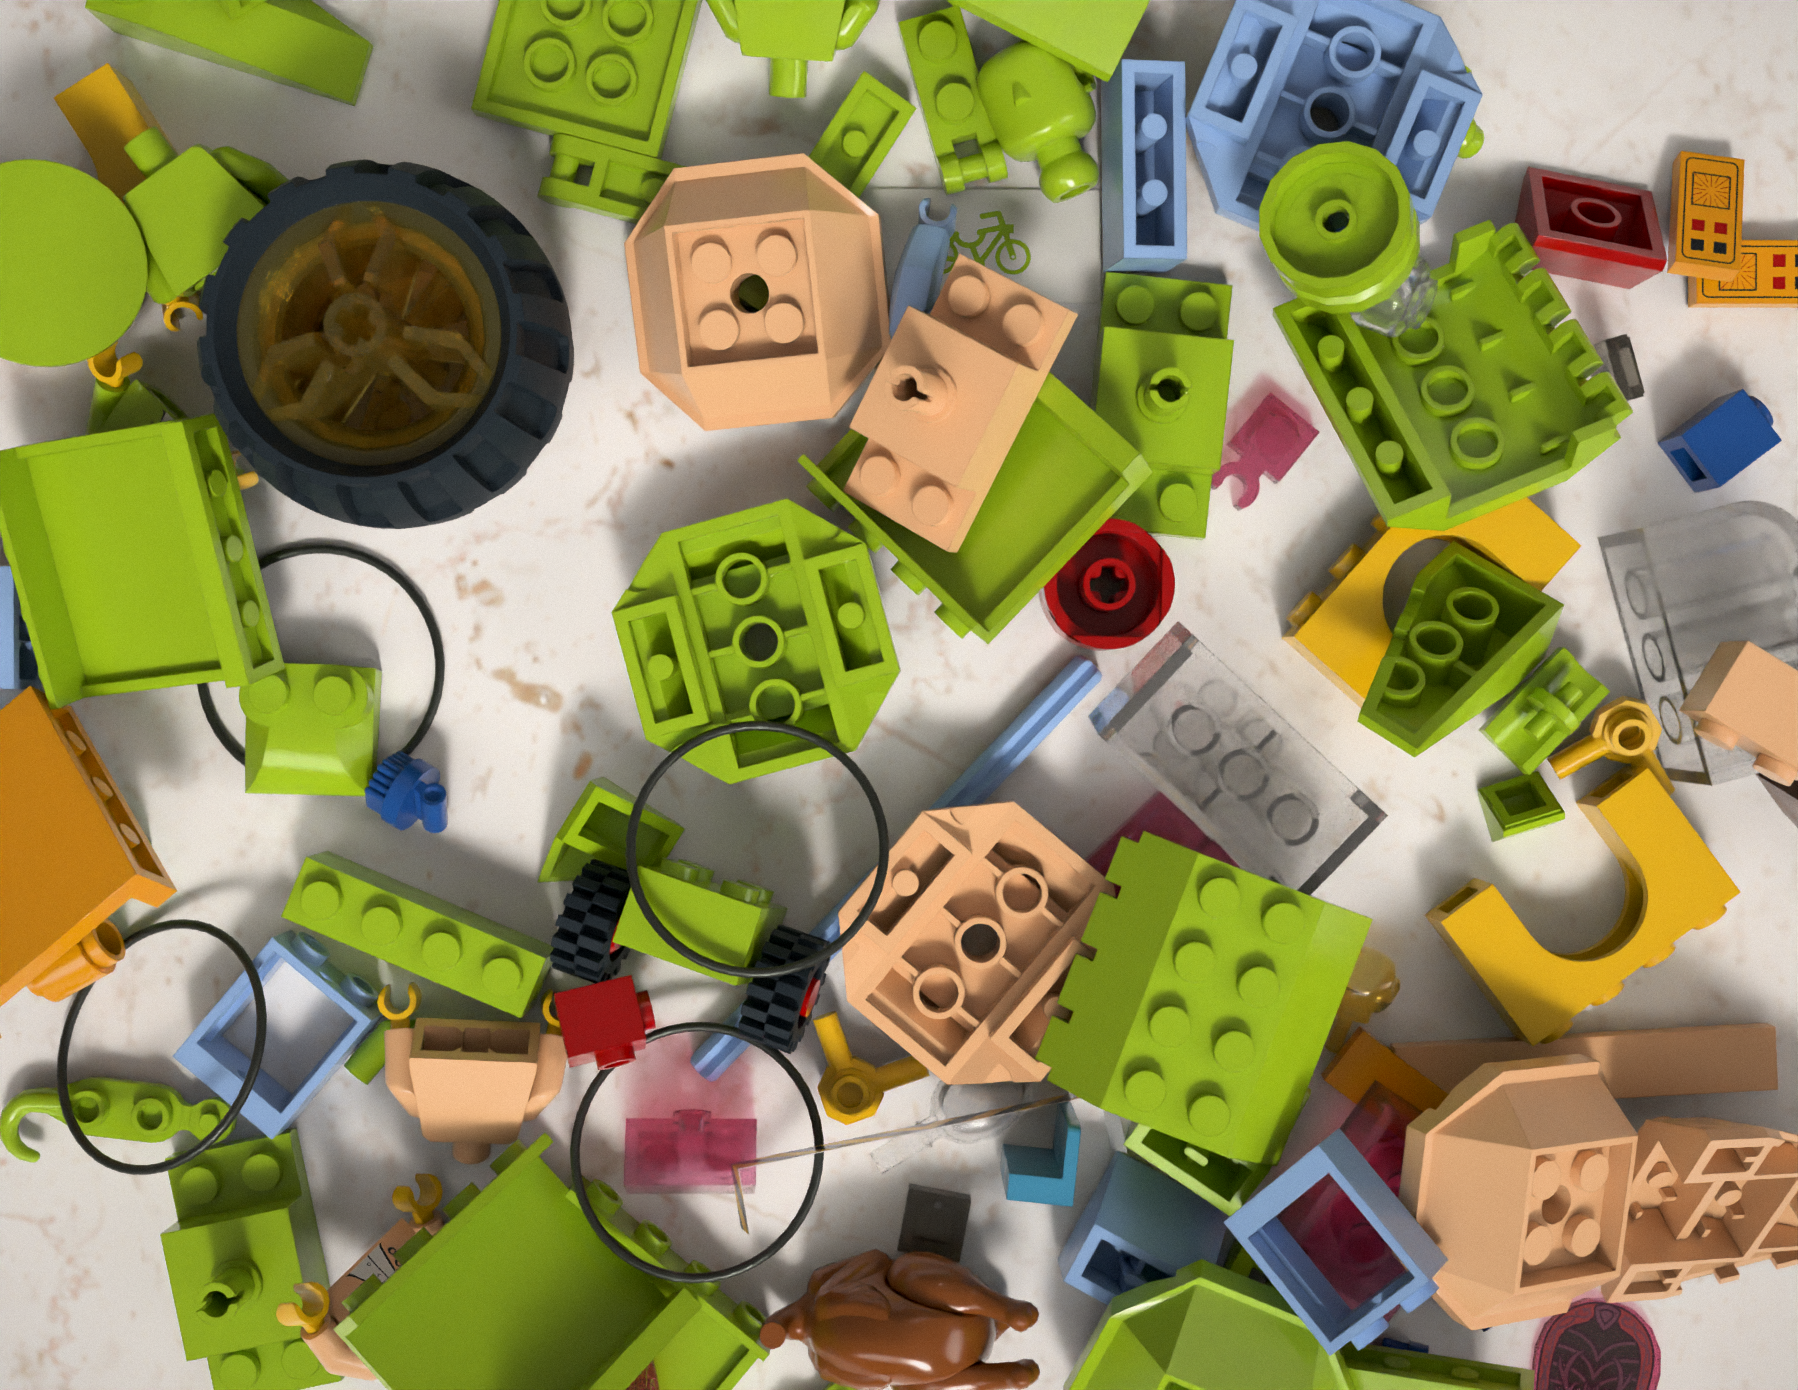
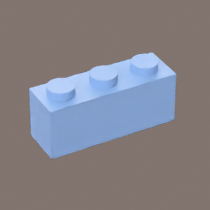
M1121 59L1108 83L1101 80L1103 272L1165 273L1187 260L1185 61Z

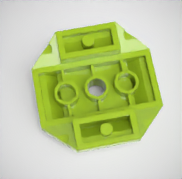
M787 498L661 533L629 588L625 590L611 612L645 738L668 752L674 751L689 739L705 731L745 721L786 723L823 737L845 753L856 751L901 672L867 544ZM760 623H766L771 626L778 638L775 653L764 661L754 659L748 653L745 646L748 631ZM743 731L709 740L693 748L681 758L728 784H734L834 756L814 743L793 735L773 731Z
M1201 1259L1177 1269L1176 1276L1145 1283L1113 1297L1065 1381L1063 1390H1355V1387L1340 1351L1338 1350L1329 1356L1277 1289Z

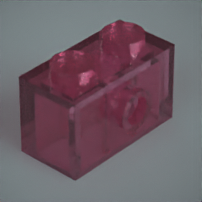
M699 1109L676 1110L673 1112V1119L626 1118L624 1188L626 1193L735 1194L730 1164L756 1158L757 1119H711V1111ZM756 1166L739 1169L743 1194H755Z

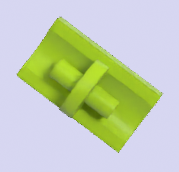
M1558 647L1478 730L1523 774L1530 775L1568 735H1571L1580 726L1581 721L1610 691L1591 676L1565 647Z

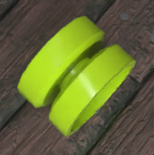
M1350 141L1318 144L1292 157L1270 180L1259 207V237L1270 262L1278 272L1286 288L1305 305L1331 314L1362 312L1389 299L1409 278L1420 251V222L1398 167L1377 149ZM1346 226L1342 231L1335 232L1337 229Z

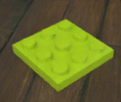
M499 0L471 110L478 117L551 136L556 133L566 134L661 159L702 0Z

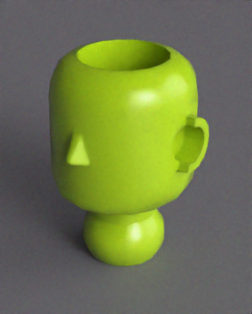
M1025 40L1016 42L989 58L983 64L977 76V89L995 132V139L998 140L1003 151L1015 161L1031 162L1037 160L1041 169L1039 186L1046 198L1053 203L1072 199L1093 188L1098 183L1099 169L1092 156L1083 151L1079 140L1090 132L1096 119L1095 105L1090 95V92L1096 89L1094 76Z

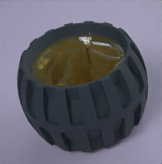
M367 159L353 160L329 165L325 170L326 176L318 179L308 180L297 176L281 184L268 193V198L271 202L260 210L250 221L240 218L223 240L229 248L221 261L216 275H206L199 301V308L207 315L206 336L199 337L197 340L200 373L204 382L212 390L215 398L213 405L214 414L232 445L240 451L263 479L291 500L326 517L358 526L381 529H406L440 524L470 514L474 509L484 505L500 494L506 493L527 474V469L547 443L550 444L563 417V406L569 383L573 378L574 346L569 310L558 277L540 245L525 226L494 198L467 182L425 165L411 162L389 165ZM419 271L434 274V277L406 319L403 320ZM373 288L377 290L379 293H381L379 302L376 298ZM465 313L466 320L460 321L463 314ZM449 362L464 364L451 392H445L442 386L448 378ZM376 375H378L361 429L353 428L346 423V420ZM401 391L406 402L400 399Z

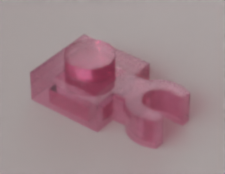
M1270 392L1226 444L1239 454L1240 457L1236 462L1222 465L1220 470L1212 475L1211 489L1214 491L1223 483L1226 477L1234 476L1242 482L1244 490L1242 496L1235 502L1233 507L1238 511L1248 507L1258 496L1260 489L1259 477L1263 474L1274 484L1280 482L1320 432Z

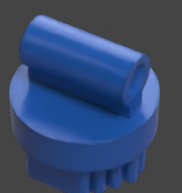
M397 751L382 760V764L377 765V771L373 773V779L369 780V786L364 791L367 807L379 813L383 821L402 831L420 819L424 829L430 833L442 832L448 825L446 790L439 784L440 771L438 768L423 759H414L402 751Z

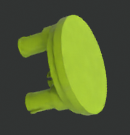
M23 159L0 163V358L33 367L67 366L88 360L114 345L127 332L139 314L148 282L147 254L140 230L122 201L109 188L85 172L71 166L47 160Z

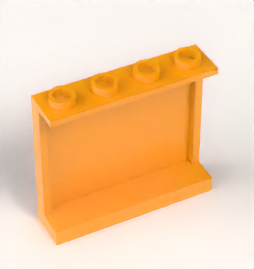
M32 686L27 687L0 710V1007L129 899L134 898L158 908L177 892L176 887L73 708L66 705L59 709L50 710L46 694Z

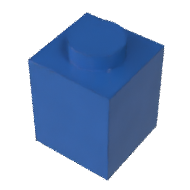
M1741 389L1716 398L1659 441L1658 445L1694 493L1721 487L1782 440L1772 428L1774 421L1768 408L1754 396H1748L1745 390Z

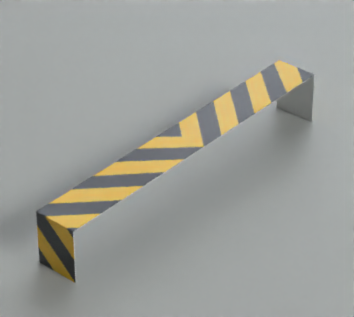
M1071 1093L731 1163L741 1229L750 1235L739 1169L1081 1098ZM1103 1110L1110 1149L1127 1153V1148L1123 1145L1125 1137L1121 1117Z

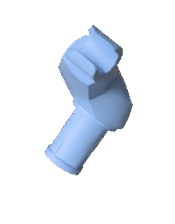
M925 198L919 204L918 225L914 226L909 234L894 275L889 310V334L891 339L908 305L930 314L940 294L941 281L950 248L949 238L952 237L956 226L957 208L954 204H951L949 216L942 221H934L928 217L931 198Z

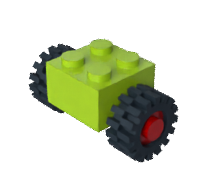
M662 858L660 867L638 865L637 871L645 897L661 923L684 945L714 961L746 968L775 967L807 958L830 944V941L782 925L788 908L771 902L774 894L773 890L740 879L737 882L723 879L722 885L712 882L715 870L683 859L675 861ZM592 859L590 864L586 863L583 866L581 876L577 875L572 883V893H567L563 901L565 905L564 912L558 915L555 924L559 928L552 936L551 946L554 949L550 953V961L553 962L552 967L554 969L592 983L612 980L613 975L616 976L621 969V960H626L630 952L629 948L735 986L747 984L745 994L748 996L741 1008L740 1014L742 1017L739 1021V1035L788 1054L796 1050L798 1042H801L804 1036L805 1026H808L811 1021L814 1005L818 1003L819 991L825 982L827 975L825 971L829 965L830 957L799 972L768 978H744L709 970L679 954L654 931L636 902L627 870L597 859Z

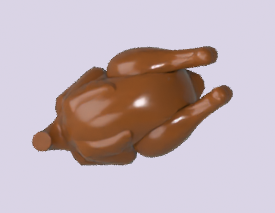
M872 1249L819 1267L813 1271L808 1281L807 1292L796 1302L770 1315L762 1323L759 1335L761 1343L770 1349L780 1347L785 1342V1339L801 1341L808 1346V1356L814 1369L819 1372L823 1380L856 1390H883L889 1385L892 1390H1023L1038 1380L1040 1375L1039 1366L1033 1359L986 1363L992 1353L994 1342L1009 1327H1012L1015 1331L1024 1332L1038 1321L1039 1312L1037 1307L1031 1302L1017 1300L991 1289L978 1275L959 1262L927 1251L908 1252L900 1255L897 1259H890L886 1253Z

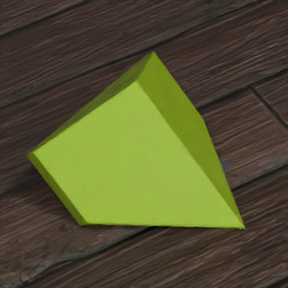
M604 776L590 780L556 834L537 883L574 881L577 875L581 876L583 866L586 863L590 864L592 859L627 870L625 854L626 834L630 815L637 797ZM647 803L643 807L636 835L637 868L638 865L660 867L662 858L669 856L685 830L679 823Z

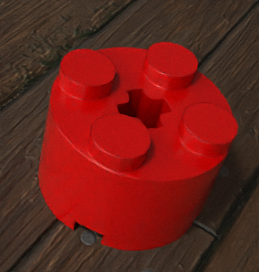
M1109 518L1039 591L1040 603L1054 631L1072 644L1097 651L1125 648L1149 636L1169 612L1175 592L1174 570L1165 550L1147 531L1130 521ZM1102 569L1108 570L1109 579L1114 582H1120L1121 587L1120 592L1109 596L1108 603L1101 602L1100 592L1091 591L1090 581L1100 577Z

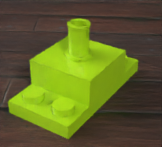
M1114 272L1105 273L1090 408L1142 454L1153 472L1110 518L1135 523L1150 535L1196 540L1206 538L1212 475L1218 472L1221 467L1234 340L1227 339L1233 285Z
M297 1127L286 1129L273 1139H270L266 1134L214 1144L191 1161L168 1170L178 1221L162 1232L160 1237L186 1360L192 1361L207 1357L214 1390H301L342 1381L345 1376L327 1372L300 1335L302 1325L285 1326L276 1317L277 1308L281 1303L294 1302L302 1310V1299L294 1291V1284L317 1282L324 1286L326 1290L330 1288ZM186 1151L173 1153L165 1158V1161L173 1159Z

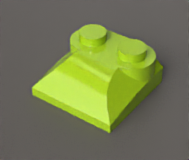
M284 663L285 669L249 686L240 687L239 703L246 715L245 793L365 797L364 790L369 786V780L373 779V773L377 771L382 671L376 668L337 664Z

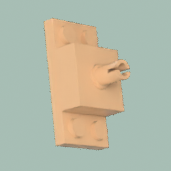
M959 253L930 314L908 305L849 425V428L869 439L843 492L945 551L957 553L1078 314Z

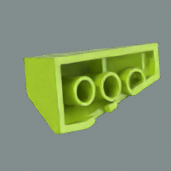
M87 0L85 8L115 33L352 106L356 105L373 49V45L312 0H267L233 20L229 18L217 0Z
M1453 541L1418 572L1403 613L1400 614L1388 649L1380 662L1360 710L1357 722L1412 757H1417L1510 693L1545 658L1564 604Z

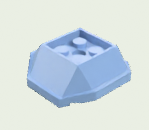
M1235 0L1187 114L1186 128L1215 213L1259 231V207L1269 182L1292 157L1318 144L1350 141L1377 149L1398 167L1410 193L1421 225L1429 220L1434 213L1483 94L1471 72L1467 73L1457 46L1442 18L1405 1ZM1315 107H1323L1332 111L1338 121V130L1329 132L1319 129L1312 121L1310 110ZM1346 226L1337 229L1335 232L1342 231Z

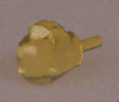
M1362 946L1336 1013L1337 1018L1324 1046L1328 1051L1339 1054L1352 1022L1369 1023L1372 1014L1386 1010L1400 991V980L1396 977L1395 964L1384 953Z

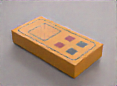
M1688 151L1679 152L1672 167L1667 273L1732 282L1740 272L1745 159Z
M1742 240L1741 268L1732 282L1688 276V308H1798V240Z

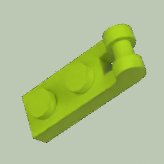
M953 6L898 22V32L946 196L964 191L965 183L986 178L988 183L1008 178L1002 148L998 140L995 139V132L978 93L977 76L979 72L960 7ZM975 139L979 153L958 159L953 145Z
M556 133L553 135L549 155L554 157L549 177H542L537 197L556 206L577 208L637 224L673 169L687 166L582 138ZM579 165L594 167L589 187L574 183Z

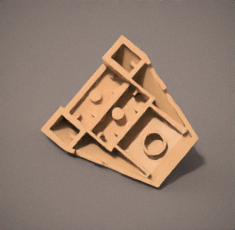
M1661 1116L1647 1119L1637 1133L1638 1142L1620 1276L1601 1285V1293L1606 1303L1656 1300L1680 1295L1683 1290L1680 1285L1681 1282L1714 1274L1719 1284L1738 1280L1740 1274L1737 1267L1768 1259L1772 1261L1776 1270L1798 1264V1135L1762 1126L1707 1117L1671 1118Z

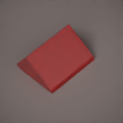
M1533 167L1527 168L1523 178L1515 223H1518L1540 259V262L1531 270L1545 268L1550 274L1625 289H1631L1663 271L1668 260L1652 191Z

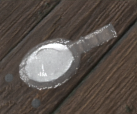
M940 1080L931 1095L930 1116L921 1122L916 1121L915 1125L1031 1102L1034 1090L1033 1082L1013 1083V1081L947 1085ZM1026 1110L898 1136L870 1152V1155L876 1167L883 1175L925 1148H932L933 1143L942 1138L957 1144H975L993 1139L1015 1125Z

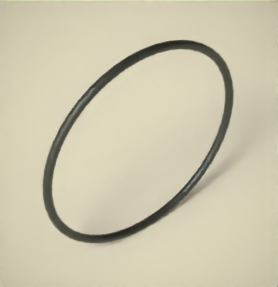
M331 544L302 545L278 551L259 560L260 570L273 563L299 555L334 554L346 556L367 563L387 574L411 597L422 614L431 636L435 657V681L430 704L421 725L406 746L400 750L409 756L422 741L434 720L442 697L445 672L443 645L438 627L429 607L416 588L402 574L382 560L363 551ZM207 683L197 684L203 711L214 734L225 749L245 766V754L231 741L216 717L210 701Z
M745 721L705 731L680 745L661 761L650 774L634 803L626 834L625 854L628 877L636 902L654 931L670 947L690 961L715 972L744 978H768L799 972L814 966L840 950L858 933L874 910L884 886L889 861V837L883 808L874 788L858 765L845 752L823 737L800 727L772 721ZM743 731H773L793 735L814 743L833 755L852 773L864 790L874 812L879 836V861L873 888L867 902L850 927L827 947L807 958L767 968H746L717 962L700 955L675 938L661 923L649 905L640 883L636 863V835L639 820L652 789L662 775L680 757L693 748L714 738Z
M188 919L168 920L145 927L123 940L125 949H128L136 942L162 931L192 929L208 933L218 938L235 953L242 963L253 989L256 1005V1037L245 1081L238 1096L220 1123L209 1135L185 1153L156 1164L133 1165L114 1160L103 1154L84 1135L74 1116L69 1099L67 1061L75 1022L95 982L79 990L70 1007L60 1038L57 1057L59 1102L64 1119L76 1142L91 1158L109 1169L131 1175H150L177 1168L191 1161L216 1142L239 1114L253 1088L260 1069L266 1040L267 1014L263 987L258 972L244 948L232 936L212 924Z
M686 1022L669 1025L646 1034V1044L657 1039L684 1032H715L739 1038L758 1047L771 1056L794 1081L808 1109L813 1129L814 1146L824 1144L821 1119L811 1091L794 1065L779 1050L741 1037L739 1035L740 1029L721 1023ZM614 1068L600 1070L587 1089L576 1114L570 1146V1165L572 1181L581 1209L591 1228L614 1254L636 1269L657 1278L682 1283H708L738 1276L757 1267L771 1258L793 1237L813 1205L821 1180L824 1152L814 1154L813 1171L807 1193L801 1207L787 1229L765 1250L736 1266L707 1273L675 1272L649 1264L619 1245L609 1235L595 1215L585 1192L580 1167V1143L586 1114L599 1087Z

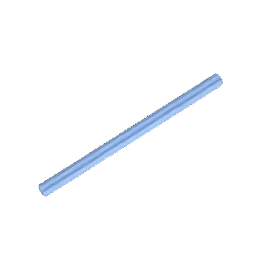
M1075 656L929 809L983 803L1101 681L1102 674L1100 670L1085 656ZM878 862L809 933L810 935L830 941V944L840 936L839 909ZM842 948L835 952L833 955H831L830 961L842 950ZM745 1000L722 1024L739 1027V1021L742 1017L740 1014L741 1008ZM714 1032L693 1053L690 1063L702 1077L713 1082L751 1044L733 1036Z

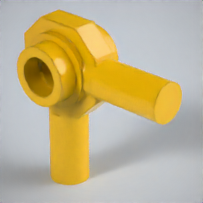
M1622 695L1597 709L1589 729L1590 735L1547 758L1560 780L1605 756L1608 760L1626 764L1630 763L1632 767H1647L1669 796L1675 791V787L1653 751L1656 749L1662 728L1649 705L1641 699Z
M836 1011L822 1014L813 1019L828 1063L817 1089L826 1115L836 1121L849 1125L875 1116L884 1097V1092L930 1076L928 1068L912 1055L875 1068V1065L857 1056H852Z

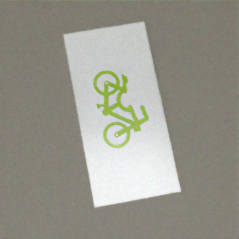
M865 188L862 193V201L881 216L889 300H891L894 275L912 228L918 225L919 204L923 199L931 198L928 217L934 221L945 220L950 214L951 204H954L957 208L955 231L952 237L949 238L950 248L943 272L940 292L960 253L1056 303H1101L1102 190H1088L1081 195L1059 203H1053L1047 199L1041 189H965L964 191L946 196L944 189Z

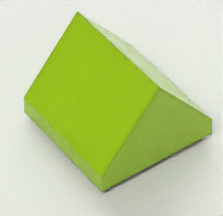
M1538 771L1532 772L1530 775L1525 774L1478 789V798L1492 842L1545 827L1565 819V811Z

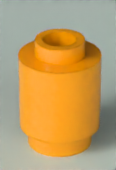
M108 918L105 919L27 984V988L37 996H43L52 1002H59L112 973L116 968V963L122 960L126 953L125 944L120 932Z

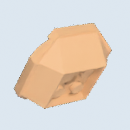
M804 153L674 168L624 243L640 373L704 431L834 418L876 366L880 364L891 341L889 334L890 300L881 216ZM753 275L760 276L766 282L769 290V298L766 305L756 313H750L744 309L739 300L741 284L745 279Z
M1013 800L922 810L889 849L887 875L874 910L858 933L842 947L847 1002L947 1085L1013 1081V1083L1041 1082L1051 1070V1067L1036 1060V1055L1052 1015L1068 1021L1071 1019L1073 1011L1057 1004L1076 953L1091 959L1095 957L1097 949L1081 942L1099 893L1103 892L1115 897L1114 884L1105 880L1101 873ZM878 864L839 909L840 935L850 927L867 902L873 888ZM975 924L989 925L998 934L996 946L986 955H972L965 951L961 945L964 932Z
M1570 1054L1484 1063L1456 1085L1436 1110L1428 1108L1407 1125L1398 1199L1448 1258V1261L1432 1278L1440 1288L1431 1297L1452 1320L1470 1330L1567 1313L1574 1297L1620 1276L1638 1134L1611 1095L1600 1061L1582 1054ZM1392 1250V1255L1400 1262V1264L1405 1269H1407L1406 1266L1402 1263V1261L1397 1257V1255Z

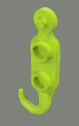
M88 1077L67 1084L74 1116L84 1135L156 1143L173 1137L180 1130H187L202 1141L220 1123L231 1107L221 1097H209L197 1104L187 1103L182 1095L173 1087L160 1083L108 1077ZM57 1087L25 1089L13 1096L3 1108L0 1116V1139L7 1151L19 1160L35 1163L40 1159V1153L27 1147L19 1135V1124L26 1114L31 1112L46 1113L67 1125L59 1102ZM237 1117L214 1143L225 1139L233 1132L237 1123Z

